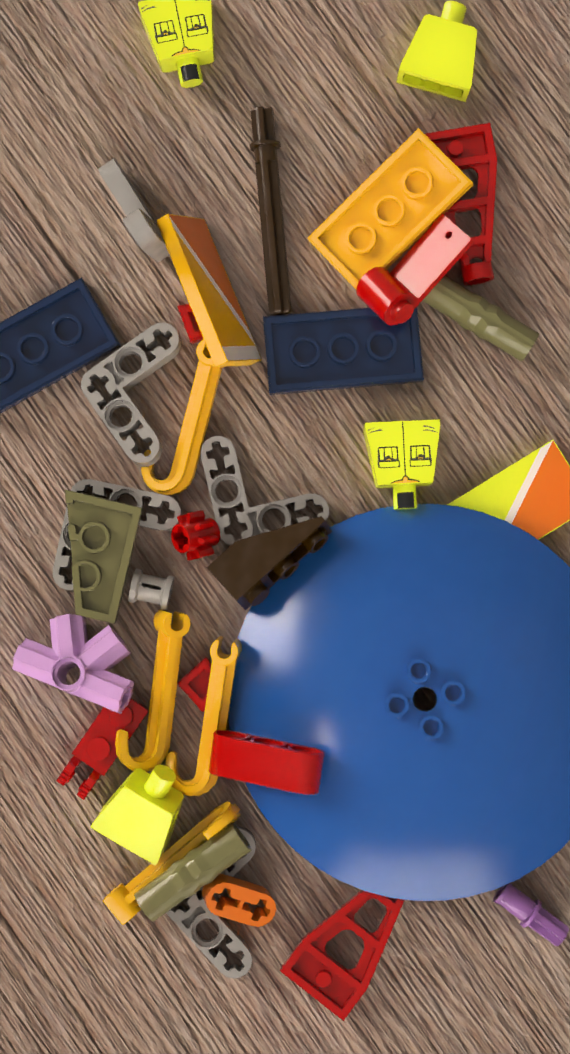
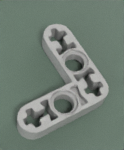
M115 158L98 168V171L126 214V217L122 220L138 246L159 263L169 256L159 227Z
M165 322L156 323L88 370L81 381V389L85 397L127 456L136 465L141 467L151 466L160 459L162 444L126 392L179 354L181 349L179 334L171 324ZM162 334L165 338L172 336L169 339L171 346L166 350L162 346L152 350L151 354L155 359L149 362L147 355L140 347L145 344L147 349L151 350L158 344L156 340L158 335ZM135 354L142 359V366L136 373L128 374L122 371L121 363L126 356ZM98 378L102 382L109 380L105 387L113 397V400L108 404L98 391L91 393L95 388L92 382ZM120 407L129 408L132 412L131 422L124 427L114 426L111 421L113 412ZM140 424L143 425V428L137 429ZM135 430L145 443L153 441L149 446L151 453L146 457L142 453L134 454L138 450V446L130 434ZM129 435L126 438V440L123 441L122 437Z
M223 436L210 437L203 443L201 460L215 520L220 529V537L227 545L231 546L237 540L234 539L232 534H225V528L230 527L231 522L228 513L220 517L219 509H233L243 504L244 511H236L239 524L247 525V530L241 533L242 539L269 532L264 527L262 518L271 509H276L283 513L285 517L283 527L291 525V515L286 505L290 504L295 505L294 512L306 509L307 501H313L314 506H321L323 512L319 513L317 517L322 516L327 521L329 515L327 501L315 493L249 507L233 443ZM220 444L222 449H229V454L225 455L223 460L226 470L233 466L235 474H221L214 479L211 478V471L219 472L215 459L207 458V454L213 452L212 445ZM223 481H232L238 487L237 498L232 502H222L216 496V488ZM307 516L296 518L297 523L310 520Z
M92 479L80 480L71 489V491L86 492L88 487H93V493L101 497H106L107 489L113 490L109 497V500L117 501L121 495L130 494L135 497L137 507L143 508V511L144 497L151 498L148 506L159 509L162 508L163 503H169V509L175 512L174 518H167L165 524H160L158 516L146 513L147 521L140 520L139 525L145 528L159 531L172 530L176 524H179L177 517L182 515L179 503L174 498L163 494ZM66 508L53 566V578L60 588L73 590V581L72 584H67V577L61 575L62 568H69L72 561V556H64L66 548L71 550L68 533V508Z
M240 826L237 828L248 840L247 842L252 851L235 862L231 869L227 868L221 874L233 877L251 860L255 853L256 841L254 835L247 828ZM198 892L188 898L187 903L190 907L187 909L183 906H178L167 912V915L223 975L233 979L241 978L250 970L252 951L249 945L223 917L209 911L203 896H199ZM207 918L214 920L219 926V933L210 940L202 939L196 930L199 921ZM225 934L231 938L226 941V946L233 953L239 950L243 952L241 959L243 965L240 967L235 963L230 967L226 965L228 955L221 947L217 953L211 950L221 943Z

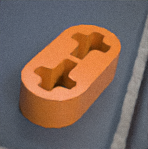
M219 874L211 883L203 886V900L209 911L217 916L254 927L266 925L275 916L276 903L269 891L263 886L224 874ZM226 888L230 897L234 898L222 896L219 902H217L214 893L220 894ZM261 899L265 906L263 908L257 907L253 913L247 903L257 905Z

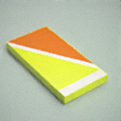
M551 440L448 505L483 512L502 519L539 540L570 521V465L555 441Z

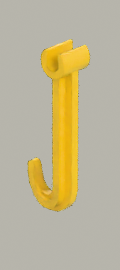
M204 339L197 346L196 354L199 362L170 474L166 479L158 480L154 476V464L141 467L144 482L152 491L159 494L173 496L183 492L190 486L196 473L221 371L224 368L214 366ZM146 450L144 452V456H148L151 453V451Z
M158 610L153 619L154 627L158 631L144 752L138 757L130 756L127 731L119 729L116 733V754L120 762L132 771L136 768H141L146 772L152 771L156 765L162 764L170 748L182 638L187 634L191 626L189 616L181 612H173L172 625V613Z
M219 636L210 648L212 664L195 777L191 780H184L179 776L177 753L175 751H170L166 756L165 766L171 768L176 774L172 787L186 796H200L209 792L217 783L219 777L209 773V762L214 731L227 730L236 662L242 651V644L238 638L231 645V654L222 652V636Z
M228 801L219 805L163 852L156 866L152 863L149 864L126 885L121 883L106 895L103 902L121 924L127 923L141 910L134 893L165 872L174 862L184 858L190 850L199 847L229 824L234 823L241 816L239 813L240 808L235 803L231 804Z

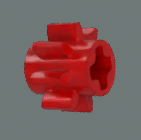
M204 510L178 516L179 524H176L171 532L174 548L180 553L187 552V560L189 561L213 555V546H216L220 540V529L216 521L212 518H205Z

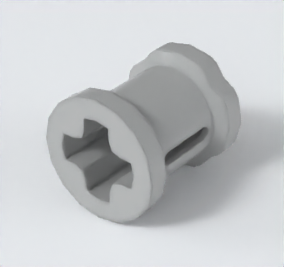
M136 568L131 581L128 602L135 603L137 600L158 604L161 609L167 610L175 577L168 575L165 579L143 574L142 569Z

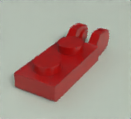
M132 697L128 706L124 708L121 714L103 707L72 752L74 756L56 781L64 786L72 779L81 761L86 763L94 770L78 789L77 796L84 800L101 775H106L118 757L115 746L117 731L119 729L127 731L129 741L148 714L149 709Z

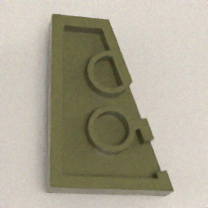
M65 490L69 520L68 533L71 542L73 565L72 579L75 613L79 616L115 624L143 508Z

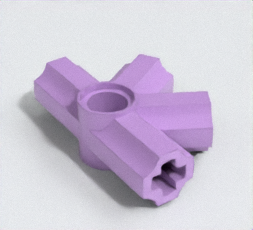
M76 614L59 615L50 619L52 648L25 638L23 643L18 646L13 657L12 669L14 671L119 714L128 706L133 694L134 682L109 672V670L131 654V652L110 625L88 641L86 617ZM78 666L80 668L79 679L74 684L68 685L66 682L67 673L73 667Z

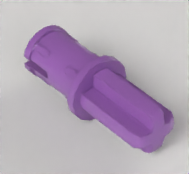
M511 883L500 887L496 892L493 902L499 904L518 918L523 928L529 926L554 946H559L567 937L568 926L541 907L542 902L540 900L533 901L511 885Z

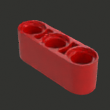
M217 730L213 734L208 771L213 775L308 795L318 794L325 752L313 747L246 733Z

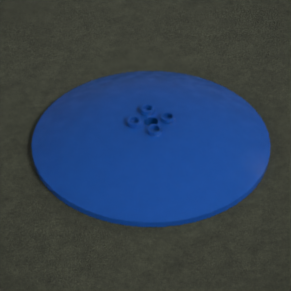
M417 504L415 509L395 510L394 506L384 507L353 516L331 526L332 532L328 535L326 544L317 552H309L298 562L299 567L290 577L284 580L279 579L269 589L270 593L266 599L256 606H251L238 635V639L242 644V651L236 662L228 717L230 731L299 744L324 751L319 793L310 795L299 794L245 782L250 794L275 831L298 854L318 869L339 881L366 892L412 901H445L492 891L520 879L545 863L570 840V567L549 547L522 529L486 513L459 506ZM419 688H430L436 694V705L429 711H421L413 703V695Z

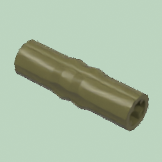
M446 276L439 281L423 300L426 304L456 321L461 327L472 331L479 338L492 343L521 362L525 359L539 336L538 332L508 315L499 306L489 303L484 297L472 293Z
M234 823L229 824L205 843L190 850L184 858L174 862L165 872L134 893L139 907L152 922L156 921L180 902L196 894L204 885L211 883L220 873L251 852V847Z

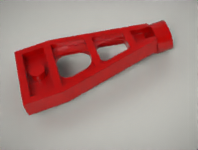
M484 123L426 133L425 135L460 170L474 169L478 175L475 197L457 201L444 215L457 226L455 213L478 210L480 212L481 234L470 237L474 243L458 261L461 265L464 285L473 286L490 282L494 279L491 255L497 173V155L491 124ZM474 258L482 260V262L470 264V261Z
M363 890L359 891L302 938L281 966L280 972L344 1021L368 989L404 899L389 898ZM370 899H377L387 909L386 915L375 932L368 931L354 919L355 913ZM343 930H352L364 942V949L358 964L352 969H346L325 951L327 942Z

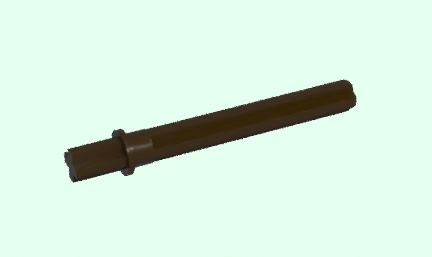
M256 107L255 110L250 111L253 143L250 144V150L254 152L268 308L271 315H286L291 313L292 308L277 149L281 146L280 142L276 140L273 108Z

